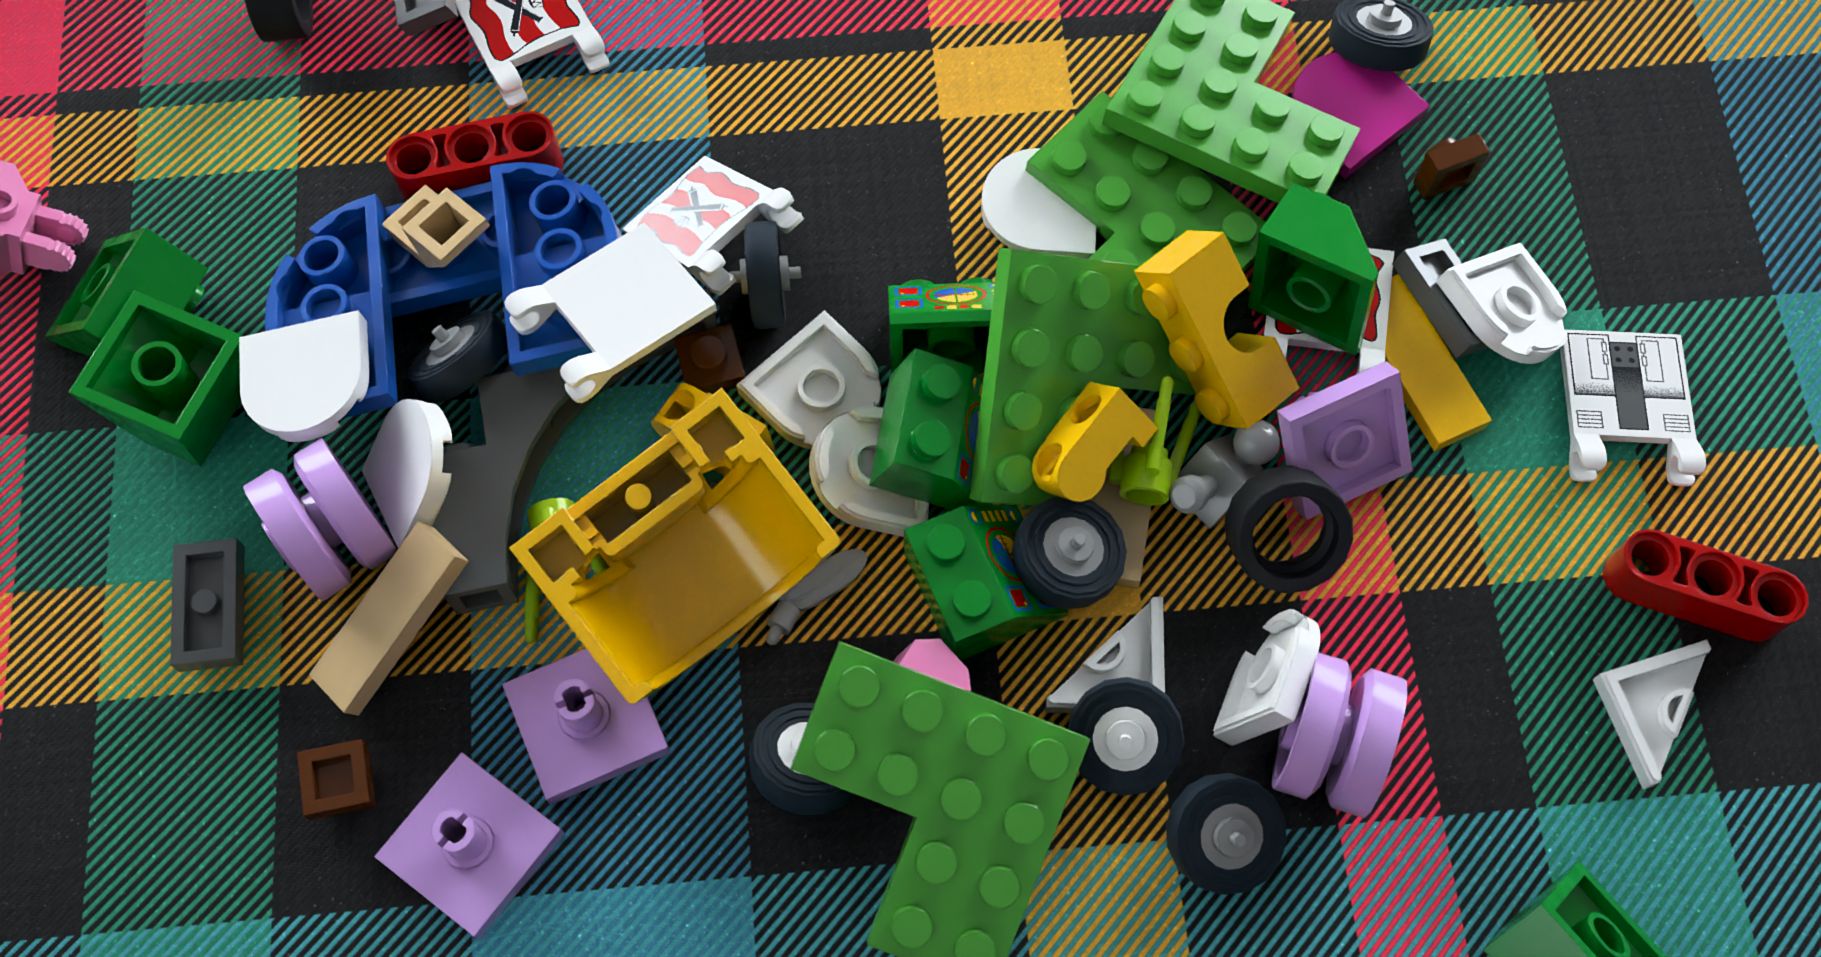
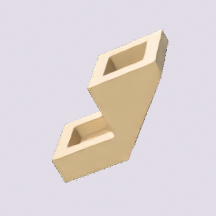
M424 185L382 223L389 236L427 268L447 266L490 226L485 217L447 187L438 195L427 185Z

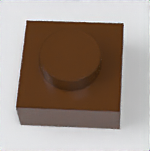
M1479 133L1459 141L1455 138L1444 139L1433 145L1425 153V158L1413 183L1423 200L1474 182L1490 150Z
M732 324L674 337L685 383L696 387L706 394L708 392L714 394L721 388L724 391L737 388L736 385L745 378Z
M363 739L297 752L303 816L313 821L376 807L369 744Z

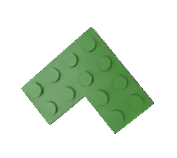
M1174 0L1106 107L1102 124L1278 204L1293 182L1312 191L1327 195L1361 129L1258 83L1287 33L1295 12L1270 0Z
M1103 91L1027 161L1025 171L1096 226V232L1107 240L1089 259L1142 265L1184 232L1192 230L1224 232L1243 272L1255 262L1259 231L1266 222L1198 167L1103 125L1102 121L1106 107L1112 99ZM1120 388L1124 393H1126L1129 390L1126 388Z
M999 248L969 499L983 503L1037 506L1051 497H1058L1040 489L1033 480V458L1048 434L1089 382L1118 388L1159 392L1162 379L1169 376L1174 381L1172 393L1196 395L1185 371L1174 362L1170 355V342L1159 320L1148 311L1143 302V289L1134 273V270L1141 265Z
M839 641L790 769L914 816L866 939L867 945L897 957H1008L1091 739Z

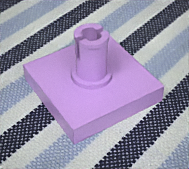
M1387 361L1319 392H1309L1306 398L1302 395L1294 403L1277 410L1286 466L1313 471L1327 482L1341 496L1344 502L1350 501L1413 471L1401 375ZM1302 496L1292 497L1294 509L1304 519L1308 520L1321 514L1318 505L1309 498Z
M587 649L502 684L541 788L550 805L671 753L649 698L647 697L635 704L628 703Z
M461 752L374 857L472 936L480 940L565 833Z

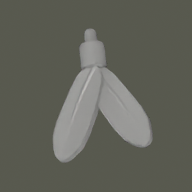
M859 549L843 550L829 557L781 597L767 621L768 626L771 628L766 636L767 643L775 645L782 634H790L801 612L817 606L857 580L865 568L868 559L866 552Z

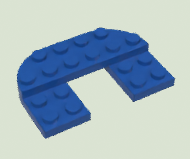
M516 162L489 166L491 182L452 192L485 217L490 226L447 266L427 268L393 240L382 225L404 203L384 207L376 194L347 203L332 211L309 228L314 238L303 246L295 259L286 254L279 264L268 291L265 310V331L359 310L367 321L369 384L361 402L357 400L342 418L393 407L398 403L393 317L502 292L509 365L517 377L562 367L564 363L574 357L593 352L561 313L556 309L536 331L528 335H521L511 325L509 319L511 315L506 310L504 302L511 293L519 289L544 284L622 236L608 206L597 191L587 182L582 186L564 177L560 168L550 165Z

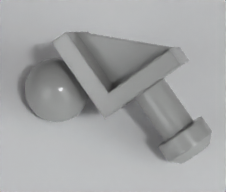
M1260 420L1251 425L1248 430L1238 428L1234 438L1228 434L1205 443L1182 468L1178 479L1172 483L1169 491L1172 505L1182 513H1194L1209 529L1215 527L1226 515L1235 493L1248 479L1265 470L1261 466L1262 464L1268 463L1276 456L1280 446V438L1275 427L1267 421Z

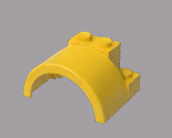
M721 388L671 425L668 434L567 510L562 507L510 546L509 549L626 701L630 704H635L673 681L767 610L824 562L839 546L840 538L731 398ZM724 466L731 470L713 489L710 488L702 475L717 467ZM599 553L609 565V568L587 580L585 570Z

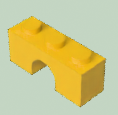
M1187 230L1134 270L1143 289L1142 298L1146 308L1159 320L1170 342L1169 352L1172 359L1185 371L1196 392V406L1201 414L1211 423L1248 430L1251 425L1259 422L1300 388L1275 337L1237 333L1229 340L1226 338L1224 332L1226 309L1233 298L1249 286V282L1224 232Z

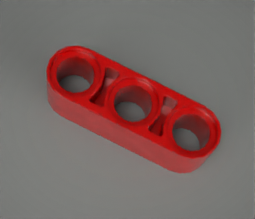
M524 111L407 134L395 140L386 153L387 166L403 199L406 201L424 185H427L435 193L440 194L446 187L454 191L491 182L489 166L516 162L539 163L560 168L561 171L564 166V158L551 121L544 114L535 111ZM534 146H541L537 150L527 151L529 148H532ZM484 157L480 161L469 163L475 158ZM426 168L420 173L413 174L416 170Z
M1644 529L1635 532L1607 558L1603 566V579L1607 588L1614 596L1624 601L1748 641L1762 642L1770 640L1805 615L1809 606L1806 588L1795 575L1770 565L1659 530ZM1637 557L1644 561L1649 567L1651 575L1640 572L1634 566L1631 558ZM1695 577L1705 580L1710 586L1713 595L1703 592L1697 586ZM1758 596L1770 603L1775 616L1762 608Z

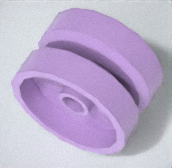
M320 438L294 454V468L309 491L308 494L302 497L285 474L273 469L244 485L243 488L263 522L261 525L282 558L294 572L297 571L313 593L321 601H325L351 584V570L338 550V545L344 543L355 559L362 566L369 569H375L392 558L398 548L346 469L325 440Z
M1318 652L1295 722L1282 726L1280 729L1272 775V787L1274 790L1306 800L1321 786L1327 773L1326 795L1330 806L1334 809L1365 818L1371 813L1380 796L1397 748L1407 701V681L1402 677L1370 668L1358 679L1350 694L1352 674L1348 662Z

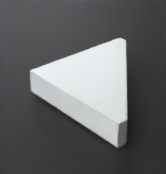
M1153 597L1134 618L1095 651L1053 694L1049 695L1045 702V712L1071 713L1086 691L1109 679L1130 677L1150 682L1165 693L1163 597Z
M1707 640L1600 673L1593 679L1643 790L1653 787L1661 781V771L1673 740L1678 737L1694 695L1692 690L1705 656L1711 650Z

